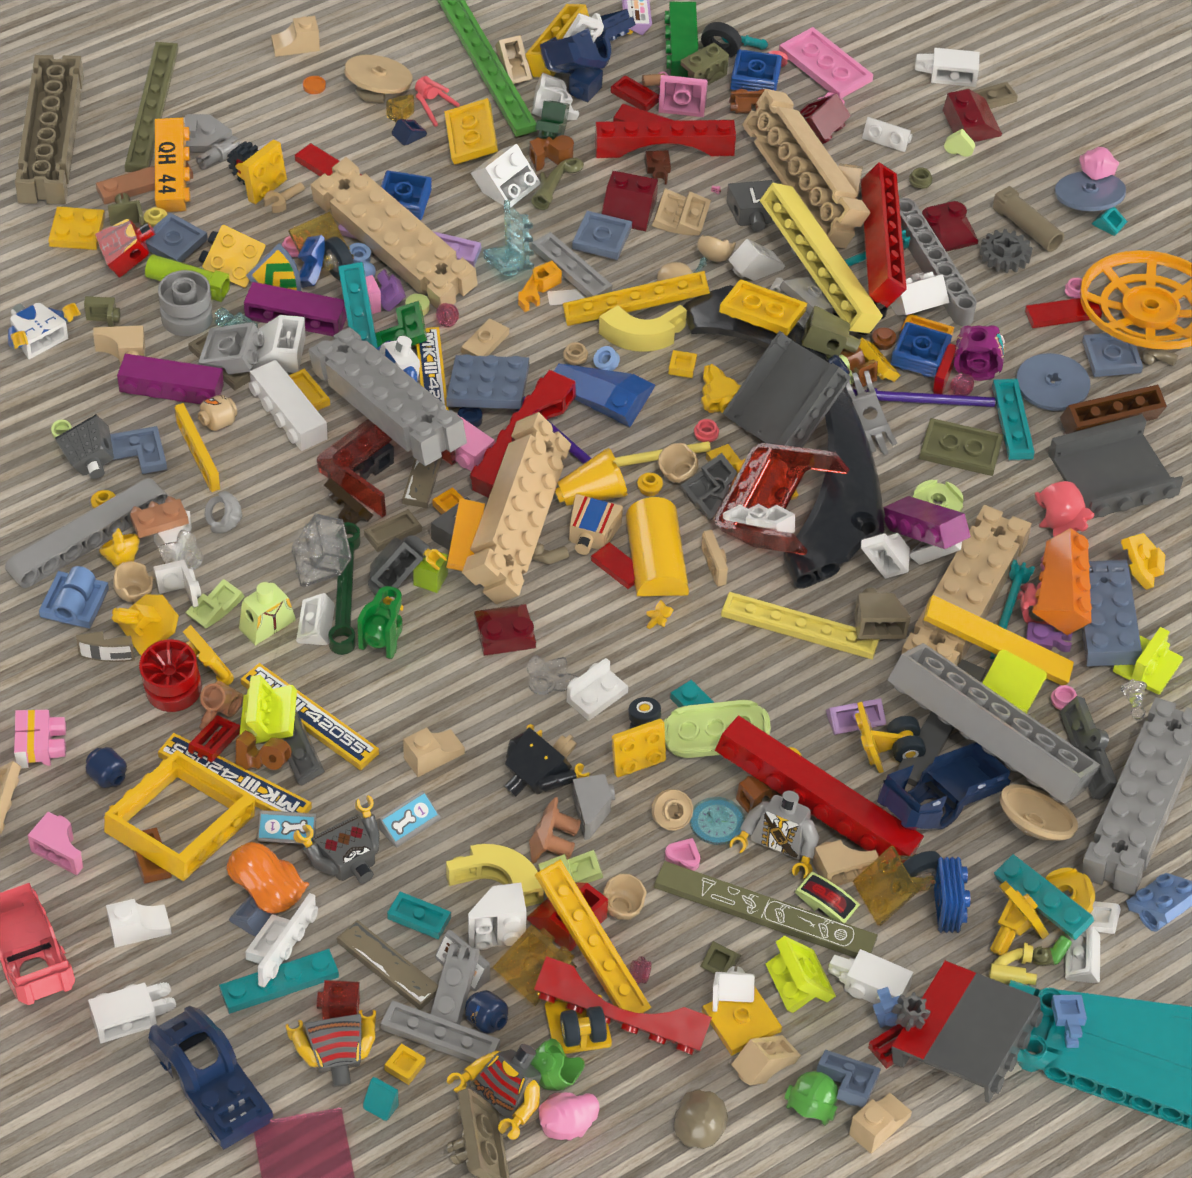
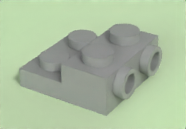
M254 322L210 328L198 365L225 368L228 374L250 372L252 365L258 362L257 350L258 347L264 344L263 334L258 330Z

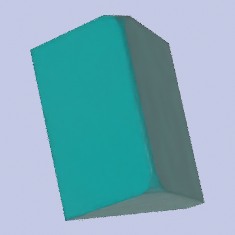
M1115 207L1103 210L1091 224L1115 236L1128 221Z
M373 1077L363 1102V1108L382 1120L387 1121L399 1106L398 1089Z

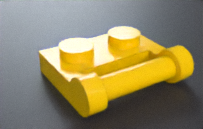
M191 625L183 631L189 639L186 644L193 649L196 657L205 667L209 666L216 674L217 681L230 685L234 680L233 673Z

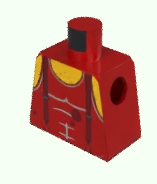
M126 219L95 235L107 265L120 278L148 256L149 250L145 241L156 235L148 222L137 228L130 219Z

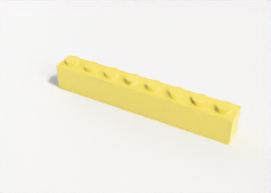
M772 183L760 199V202L839 317L850 324L849 331L870 334L883 315L793 186Z

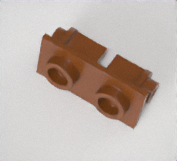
M745 89L731 91L729 99L730 111H735V114L750 113L752 105H755L756 111L758 108L756 102L765 89L758 91H747Z

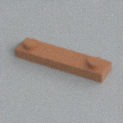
M186 161V167L190 168V179H193V171ZM155 166L97 182L96 189L104 205L115 202V197L118 194L121 195V199H124L123 193L133 197L155 190Z

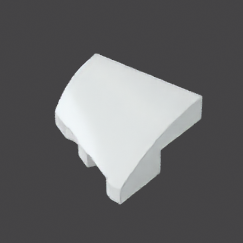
M542 73L535 88L531 114L541 117L543 102L551 100L570 104L567 120H577L579 112L574 111L571 106L573 99L566 91L567 87L564 80Z
M760 504L749 509L738 505L723 513V519L782 534L795 532V514L778 505L769 509Z

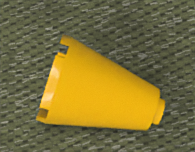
M610 448L603 450L557 482L558 487L555 493L559 503L564 502L566 506L574 505L576 494L598 500H608L628 495L622 473L617 464L613 462L616 459Z

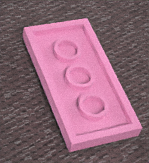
M814 27L779 45V51L785 53L788 60L827 91L837 93L840 99L873 81V74Z

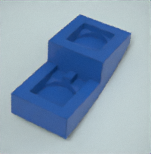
M322 235L307 237L298 255V258L304 262L299 272L302 288L315 286L319 278L325 252V238Z

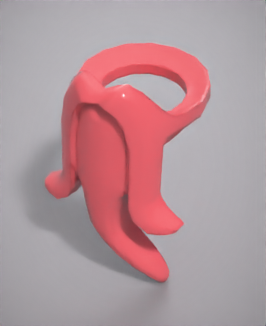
M1042 582L1038 583L1037 587L1033 583H1026L1021 586L1022 591L1018 593L1017 599H1020L1022 615L1027 624L1028 622L1051 625L1046 621H1035L1029 615V606H1034L1038 603L1035 595L1036 591L1041 588Z

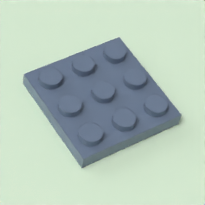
M456 355L446 398L447 407L520 409L523 404L530 366L529 357Z

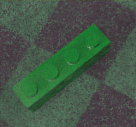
M669 1V11L665 10L664 24H669L665 25V39H669L666 40L665 52L670 54L666 55V69H670L671 76L688 78V71L680 64L682 59L698 51L696 2Z

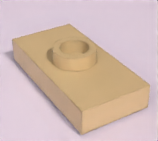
M489 318L461 347V353L472 356L490 355L509 335V328Z
M712 530L703 531L701 549L717 587L726 585L728 567L726 565L725 551L723 548H719Z

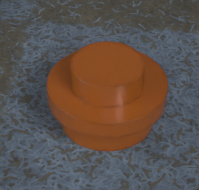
M878 328L872 334V341L880 350H888L896 343L897 336L889 328Z

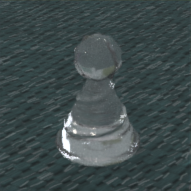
M1131 679L1130 682L1121 686V691L1133 705L1131 710L1132 717L1136 720H1141L1146 715V711L1141 707V703L1143 702L1142 699L1147 684L1143 681Z

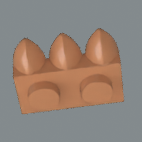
M170 496L166 498L163 504L159 505L151 501L148 508L142 510L134 506L130 512V519L138 538L189 524L188 516L181 500H176Z

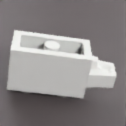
M934 48V54H917L915 70L931 73V83L976 87L980 52Z
M861 949L855 959H846L834 955L828 968V973L838 977L839 981L845 984L844 991L850 993L855 998L864 999L873 1004L881 1002L877 990L885 987L889 988L892 998L901 994L906 996L913 976L912 971Z

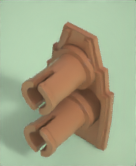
M557 797L545 808L541 821L537 824L534 835L529 840L531 862L533 864L537 862L538 858L546 850L560 856L565 854L567 859L571 857L574 850V842H569L553 835L552 830L556 828L575 837L581 820L560 813L557 808Z

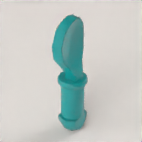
M748 35L741 36L744 46H752L761 50L768 47V42L765 39H757Z

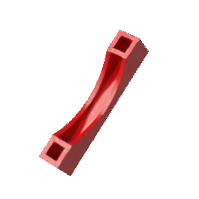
M734 120L596 122V158H620L628 152L641 147L666 143L690 146L710 156L735 155L736 130Z
M549 370L544 377L539 378L535 390L531 395L528 394L525 397L522 407L518 412H514L506 429H502L499 432L495 444L492 448L489 447L486 450L480 464L473 467L470 473L472 491L489 498L508 444L515 441L512 433L516 422L537 412L546 420L564 414L576 397L574 380L552 370Z
M547 956L534 988L535 992L540 993L538 999L551 1004H555V1001L559 1000L567 1003L566 1009L574 1010L578 1014H582L583 1010L587 1011L589 1007L600 1006L603 1009L606 1024H610L611 1020L621 1023L620 1029L637 1035L638 1030L650 1034L649 1040L665 1045L666 1040L677 1044L676 1050L692 1055L694 1051L700 1052L712 1019L708 1015L686 1007L657 1014L635 1013L620 1009L595 994L581 979L574 966Z

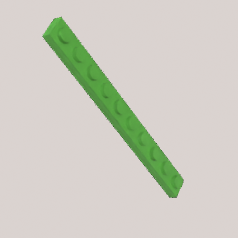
M437 0L515 137L536 132L534 118L466 1Z

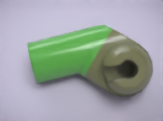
M1060 935L1053 947L1042 948L1040 946L1033 950V960L1040 966L1057 965L1063 959L1072 942L1065 936Z

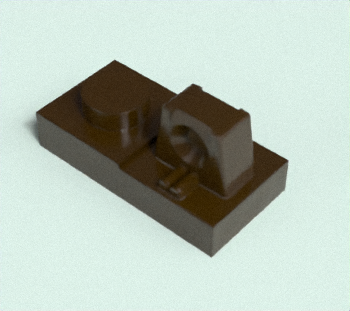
M329 478L324 484L331 491L328 496L339 506L342 502L345 503V506L338 515L344 523L356 524L362 518L368 522L373 517L369 510L332 478Z

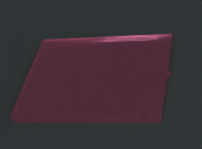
M342 1107L272 1119L268 1125L254 1132L261 1178H355Z

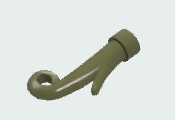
M578 158L565 159L554 168L548 177L542 171L540 173V187L531 199L532 204L537 209H547L553 200V193L565 172L577 173L581 171L584 166L583 161Z

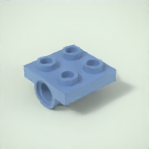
M81 566L72 567L69 573L58 571L39 609L40 617L90 629L109 590L108 582L96 580L90 570Z
M1169 873L1161 874L1155 881L1145 888L1138 890L1133 897L1126 901L1129 911L1138 913L1143 924L1151 931L1157 932L1192 906V881Z

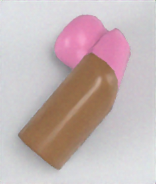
M659 72L658 74L642 75V85L660 87L661 75L668 76L666 72Z

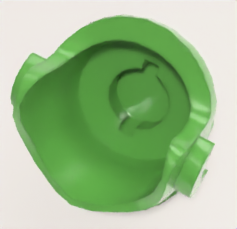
M556 1039L544 1041L535 1050L536 1055L531 1062V1065L541 1073L539 1085L543 1089L551 1091L564 1090L573 1085L582 1073L585 1065L583 1058H568Z
M817 1071L806 1072L797 1079L794 1086L789 1085L784 1098L788 1100L787 1109L793 1107L803 1117L820 1119L824 1126L828 1124L829 1120L833 1121L837 1115L838 1088L833 1079L828 1075Z

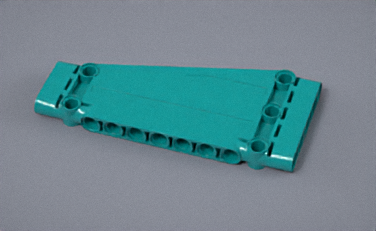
M1014 980L1010 981L1009 986L1039 997L1043 1013L1040 1025L1037 1028L1034 1027L1030 1033L1031 1036L1027 1047L1024 1050L1021 1049L1017 1055V1062L1022 1069L1029 1072H1035L1039 1069L1043 1070L1046 1077L1050 1080L1192 1130V1007L1058 990L1050 987L1040 990ZM1053 995H1082L1087 1020L1085 1025L1081 1026L1082 1038H1078V1048L1066 1047L1065 1026H1056L1052 1008L1045 1006L1050 1005L1052 1007L1051 1000Z

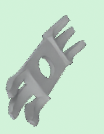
M864 371L868 392H865L857 373H852L857 396H855L850 382L847 383L845 388L859 415L871 451L876 452L871 437L874 435L878 447L886 455L888 450L882 432L885 431L886 438L892 446L896 445L897 441L891 432L876 396L869 371ZM868 408H872L878 414L876 418L868 420L864 418L863 412Z

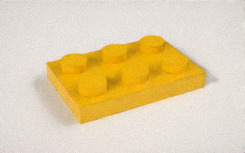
M488 98L444 111L451 159L454 165L498 152L492 109Z
M740 279L721 302L719 312L751 323L754 326L773 331L776 334L781 331L787 336L806 312L807 303Z

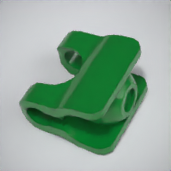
M391 586L380 588L373 601L362 609L357 620L359 649L365 650L367 645L374 648L386 647V658L393 659L397 651V640L403 629L402 617L398 615L402 605V594L399 589ZM386 597L395 598L390 605L382 602Z

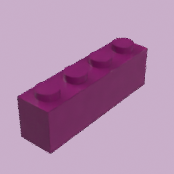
M252 282L244 300V313L247 320L268 323L279 315L304 317L305 331L334 336L342 331L347 319L343 299Z
M126 353L117 374L119 392L200 405L204 400L221 395L224 386L222 368Z
M911 496L883 507L885 513L884 521L889 531L947 549L971 537L965 513Z

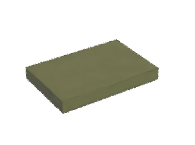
M930 418L919 459L993 476L1004 434Z

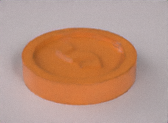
M309 76L303 81V89L309 94H320L326 89V81L320 76Z

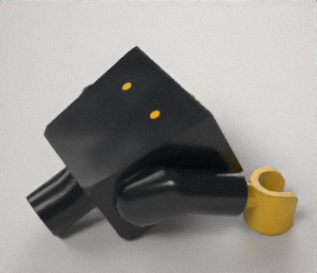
M532 724L527 726L526 731L509 741L505 765L514 775L504 787L515 797L526 786L536 794H540L541 792L571 784L573 779L590 776L589 772L582 774L584 765L578 763L575 769L572 770L568 760L542 738V730L535 732L534 725Z

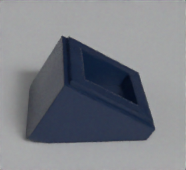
M398 119L392 130V135L402 145H409L425 137L427 132L415 120Z

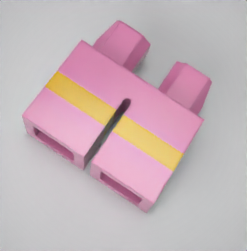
M15 710L14 754L16 763L21 768H29V763L42 762L44 765L51 766V758L66 757L65 738L51 739V736L66 735L65 717H50L49 710Z

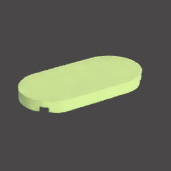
M750 700L682 706L672 711L671 715L664 720L665 746L671 753L683 758L720 755L715 752L716 746L722 733L738 715L770 735L771 731L770 718L764 708L762 709L757 703Z

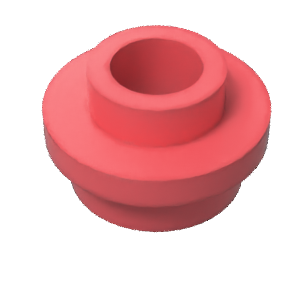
M703 419L695 426L694 436L701 442H713L719 436V428L713 420Z

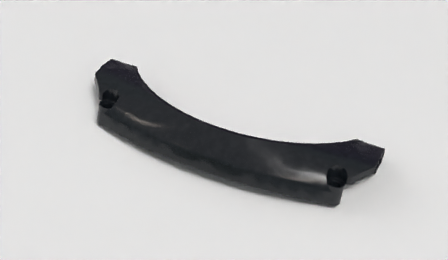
M732 285L709 291V294L698 296L683 305L687 310L686 322L691 334L731 336L756 343L766 349L777 335L773 331L754 326L751 323L719 312L721 302L734 287ZM797 322L787 337L802 346L804 328ZM802 346L829 363L824 353ZM846 388L842 390L825 415L828 432V457L819 496L802 529L788 545L783 555L793 584L799 589L810 587L834 576L839 572L840 564L848 562L861 548L862 540L885 533L881 489L874 457L859 415Z

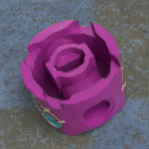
M967 325L961 328L956 340L954 366L959 374L960 372L965 373V378L970 380L984 381L994 378L995 373L1002 371L1005 341L1000 334L999 328L994 325Z

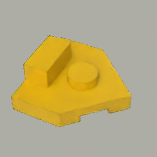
M1144 533L1122 539L1123 550L1128 549L1129 559L1133 563L1129 565L1131 574L1146 590L1153 588L1155 577L1164 574L1165 554L1159 547L1156 548Z

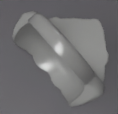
M221 491L218 494L219 496L211 498L205 507V518L208 524L212 526L210 529L213 533H225L232 530L243 517L237 498L227 491ZM222 502L225 505V514L221 521L217 522L212 516V510L217 503Z

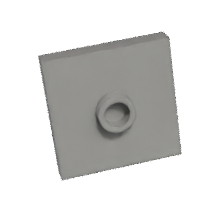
M810 276L782 281L779 287L780 290L789 297L806 302V312L809 315L814 306H818L831 314L837 313L815 280Z

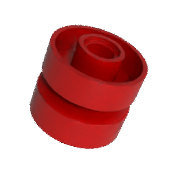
M166 639L152 644L143 652L139 662V669L146 697L155 708L165 712H178L187 709L197 701L202 691V681L195 652L188 644L179 640Z

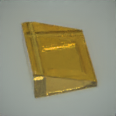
M408 94L387 100V118L394 122H397L398 119H408L414 113V95Z

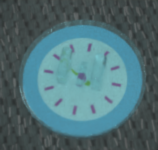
M710 797L698 802L694 806L690 827L700 840L713 845H724L730 843L735 836L740 835L742 831L740 827L745 820L742 809L735 802L723 797Z

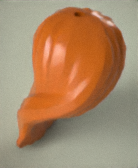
M249 842L241 845L232 852L227 863V872L230 878L242 885L253 897L257 907L266 913L275 914L287 911L300 900L305 889L309 886V882H304L300 878L292 863L278 859L268 847L260 843Z

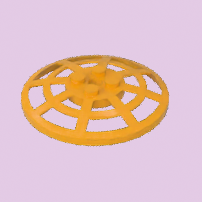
M1136 250L1115 253L1104 257L1086 271L1080 289L1081 304L1091 321L1101 330L1123 342L1150 349L1168 350L1192 346V322L1185 329L1175 324L1178 318H1192V310H1180L1179 299L1185 297L1192 306V278L1182 285L1172 279L1156 275L1158 264L1179 270L1192 277L1191 262L1167 253ZM1128 263H1147L1146 274H1131L1120 278L1113 271L1112 267ZM1104 272L1111 283L1104 288L1101 297L1087 292L1094 278ZM1146 282V285L1136 286L1131 289L1126 284ZM1159 283L1176 291L1171 293L1166 289L1155 286V284ZM1115 289H1118L1124 295L1122 303L1108 299ZM1087 300L1101 305V310L1109 323H1105L1094 313ZM1108 308L1122 311L1125 318L1115 320ZM1133 324L1145 329V334L1132 331L1126 327ZM1167 328L1175 333L1165 336H1156L1155 330H1162ZM1181 337L1187 338V339L1181 340V341H1170V340L1179 339V338H1181Z

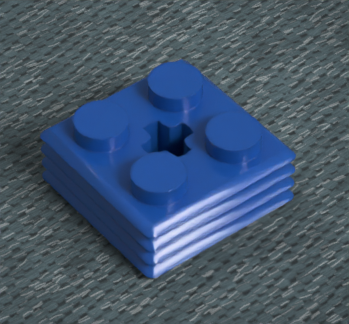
M741 49L737 50L730 89H745L747 91L769 89L776 91L782 56Z
M387 170L381 187L415 217L422 220L432 190V178Z
M906 322L892 352L890 364L902 370H911L921 373L925 377L935 378L946 348L951 343L952 335Z
M940 857L938 859L934 882L937 926L940 933L943 931L946 933L948 931L959 933L962 923H967L970 891L965 890L964 883L968 881L967 866H962L959 857L956 859L953 857L950 859L948 857L945 859Z

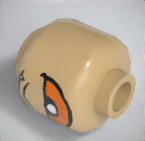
M217 395L204 400L200 405V412H198V419L201 425L206 426L211 431H218L232 425L237 416L235 403L231 398H227L224 395Z

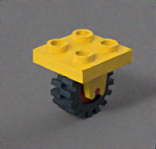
M273 139L260 150H258L257 145L253 146L252 142L247 143V141H244L227 155L229 157L227 162L230 163L228 165L229 169H233L232 174L238 176L237 180L239 182L243 181V185L246 186L248 201L253 204H257L265 197L266 193L275 190L287 180L281 143Z

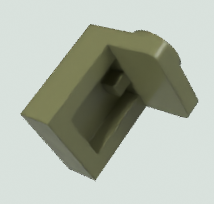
M85 296L86 320L107 321L108 327H115V323L120 322V308H116L114 297Z

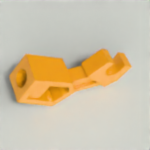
M553 261L532 268L531 277L523 290L518 292V305L524 312L529 311V302L534 303L536 307L540 306L538 292L544 293L562 283V271Z

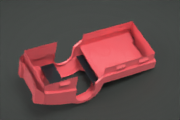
M30 883L0 893V962L6 980L18 1001L27 1005L34 1004L35 1000L62 990L65 992L69 991L75 982L72 966L64 955L66 954L64 948L59 945L46 915L47 913ZM40 957L49 966L31 974L20 976V967L27 960Z

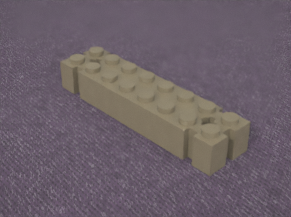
M35 55L33 63L34 73L31 76L18 159L19 169H17L15 178L18 203L37 204L38 200H46L47 204H66L67 184H69L81 99L80 89H82L84 78L81 56L63 55L62 59H54L53 55Z

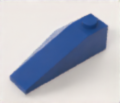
M558 363L554 372L575 381L576 397L574 400L628 427H631L655 388V384L631 373Z

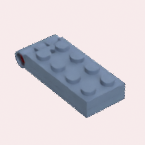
M1127 560L1089 561L1092 623L1081 628L1087 666L1135 665L1137 659L1142 654Z

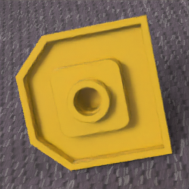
M146 594L128 609L114 608L112 610V620L118 623L126 636H131L132 644L141 656L149 646L158 641L166 640L175 633L179 617L163 595Z
M1006 881L1003 882L999 887L1009 901L998 921L1001 927L990 947L991 951L998 956L1007 953L1015 936H1021L1030 927L1042 939L1049 935L1035 911L1038 907L1035 901L1028 894L1022 896L1018 890L1015 891Z

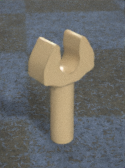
M299 182L280 194L271 190L264 197V206L267 207L272 204V213L283 212L287 209L286 201L304 191L305 187Z

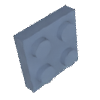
M586 211L572 242V249L618 260L632 229V221Z
M170 212L153 227L156 235L146 240L145 243L151 253L182 262L206 242L208 237L207 232Z
M1108 333L1083 335L1082 343L1094 377L1142 373L1143 364L1136 345L1123 342Z

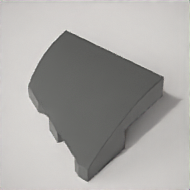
M721 453L702 466L700 472L681 484V489L702 514L711 521L733 483L737 471Z

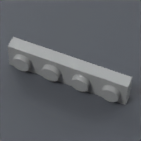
M551 232L532 242V250L546 262L553 261L562 271V276L587 297L612 292L613 285Z
M393 1000L380 1023L381 1030L471 1063L484 1055L498 1050L500 1047V1039Z

